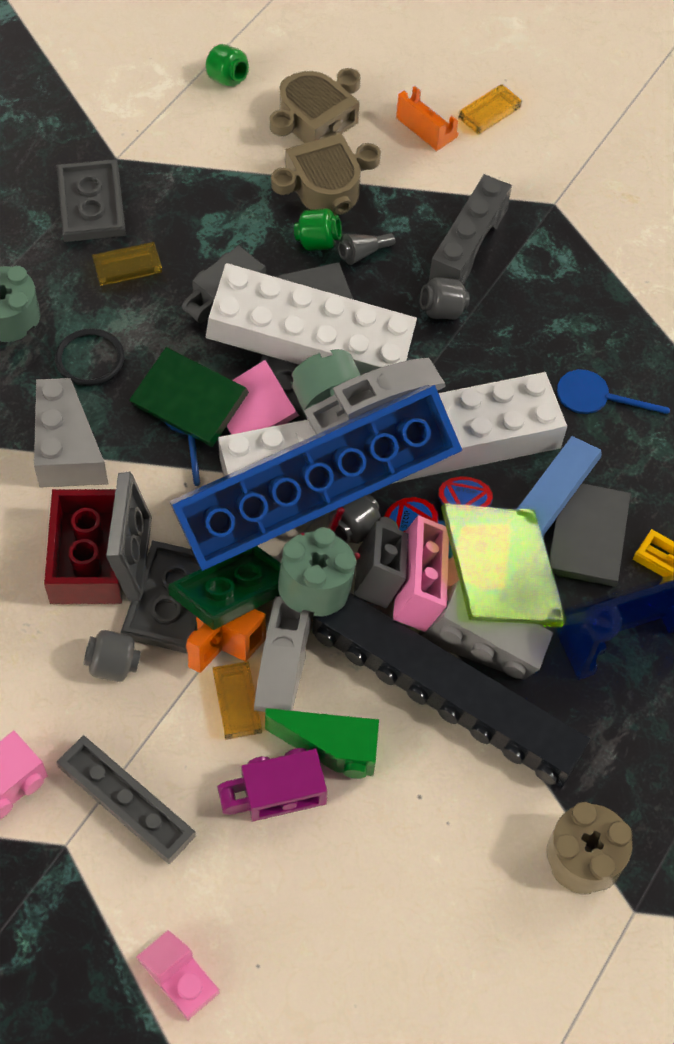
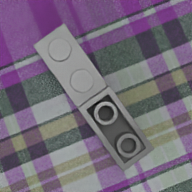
M430 358L413 359L384 366L350 379L333 388L335 395L304 410V413L315 434H319L424 385H435L437 391L446 386Z
M281 596L275 597L269 620L256 688L255 711L266 712V708L293 710L306 659L305 647L314 612L303 609L302 613L294 611L286 605Z

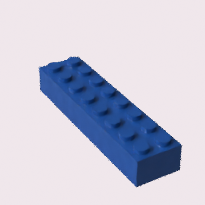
M424 385L169 502L198 566L203 571L463 450L436 386Z

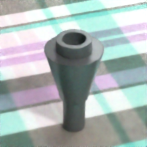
M392 233L376 237L373 235L343 234L338 244L339 255L349 265H352L380 248L395 245V237Z

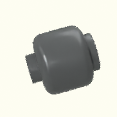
M435 277L430 279L420 292L421 309L425 310L427 316L431 319H458L462 315L463 310H466L469 306V292L465 291V287L459 279Z
M369 494L342 506L345 512L334 533L335 536L346 543L359 544L364 541L376 520L379 521L381 518L378 511L379 504ZM338 509L329 512L330 522Z
M101 630L96 637L90 636L84 665L89 666V672L93 677L122 682L127 677L129 671L136 672L141 652L134 650L135 643L130 635Z

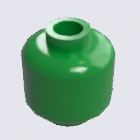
M219 44L212 48L206 58V73L210 79L228 87H235L248 75L249 64L247 56L238 48L227 44Z
M328 208L305 210L300 215L299 222L294 224L296 241H301L304 249L308 251L332 249L342 236L340 218L338 215H334Z

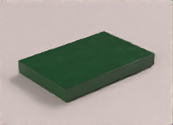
M165 347L129 401L133 406L213 447L249 392L246 387Z
M255 546L203 571L199 569L169 584V595L215 630L280 596L278 579L281 563L258 546Z

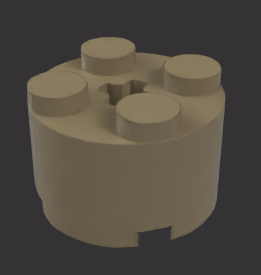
M588 802L576 804L575 807L567 810L559 818L548 841L546 853L552 874L563 887L578 894H591L592 892L604 891L610 888L618 880L631 857L632 830L630 826L619 815L604 806ZM589 846L592 848V853L587 852L585 847Z

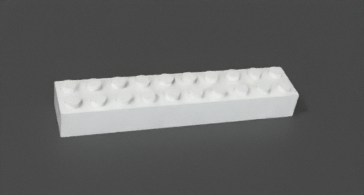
M546 372L439 393L463 451L394 483L560 449L567 424ZM308 419L218 437L220 463L224 476L316 435Z

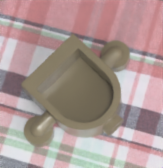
M352 68L342 69L337 74V81L316 71H302L287 76L280 84V110L274 111L270 115L271 132L278 136H286L292 132L304 143H308L349 130L358 124L360 101L351 94L357 92L360 88V73Z
M342 133L285 149V168H278L273 171L271 187L274 192L281 195L296 191L302 203L310 210L328 208L334 215L344 214L358 201L361 171L372 170L379 166L381 150L375 144L365 143L357 148L356 154H353Z

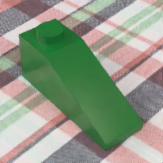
M266 708L265 730L295 748L317 749L321 764L335 772L344 773L346 777L361 779L365 778L366 775L374 776L379 719Z

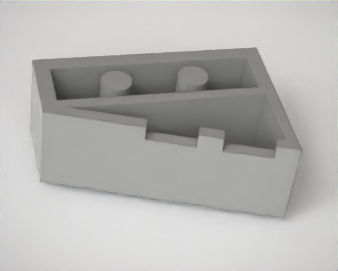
M71 378L36 380L34 468L40 488L108 484L105 462Z
M458 580L447 590L446 609L426 632L420 630L419 635L445 651L504 672L513 678L524 680L540 670L553 632Z

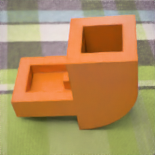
M254 609L215 630L196 617L197 630L190 634L186 642L188 667L201 673L221 651L246 662L265 641L266 614Z

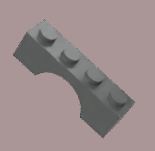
M483 174L431 261L429 280L435 277L455 278L464 284L471 272L474 259L485 235L490 229L496 230L508 210L511 184Z

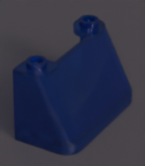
M674 576L663 577L578 603L561 611L557 619L556 631L578 680L596 674L598 669L597 657L604 654L607 649L605 641L616 637L620 631L662 618L668 632H674Z

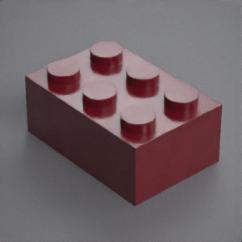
M52 489L44 580L50 604H122L123 589L106 557L116 489Z

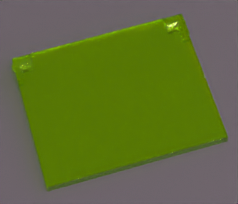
M448 503L442 505L441 509L469 620L543 624V626L559 627L566 624V618L535 510L524 508L513 510Z

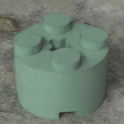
M0 266V342H12L27 336L29 329L38 325L40 308L34 282L27 274L26 269L21 266Z
M342 349L330 350L332 355L324 358L318 353L307 358L295 368L292 373L294 381L291 382V386L303 412L335 395L334 387L361 375L352 355L348 351Z
M323 527L316 529L314 532H306L305 535L299 534L284 545L281 559L278 591L282 600L294 611L302 613V609L312 611L314 616H326L339 611L348 599L354 577L356 558L352 549L345 541L335 536L331 529Z

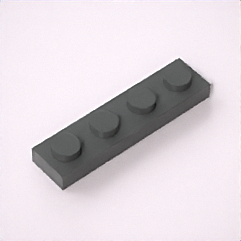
M83 735L56 762L59 769L169 865L196 837L194 829L86 736Z

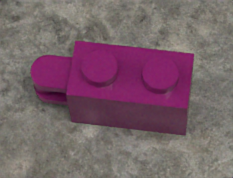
M296 748L285 753V756L270 759L266 756L254 758L246 765H241L242 778L225 781L217 786L223 814L231 815L250 811L252 822L327 805L328 791L317 749ZM245 791L246 798L236 800L235 793Z

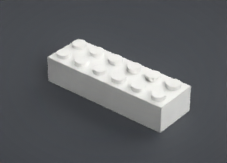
M226 263L208 318L206 338L295 364H301L307 358L318 353L324 358L332 355L330 350L342 349L352 355L362 375L378 368L407 360L417 318Z

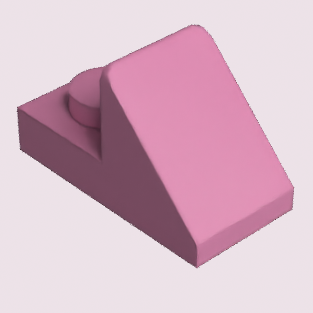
M169 930L136 956L187 1021L219 994L217 986L193 959L191 949Z

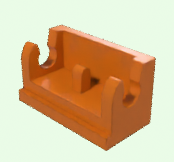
M416 86L412 89L410 99L408 93L402 91L398 94L396 118L436 151L458 137V120L451 116L449 123L420 101L421 91Z

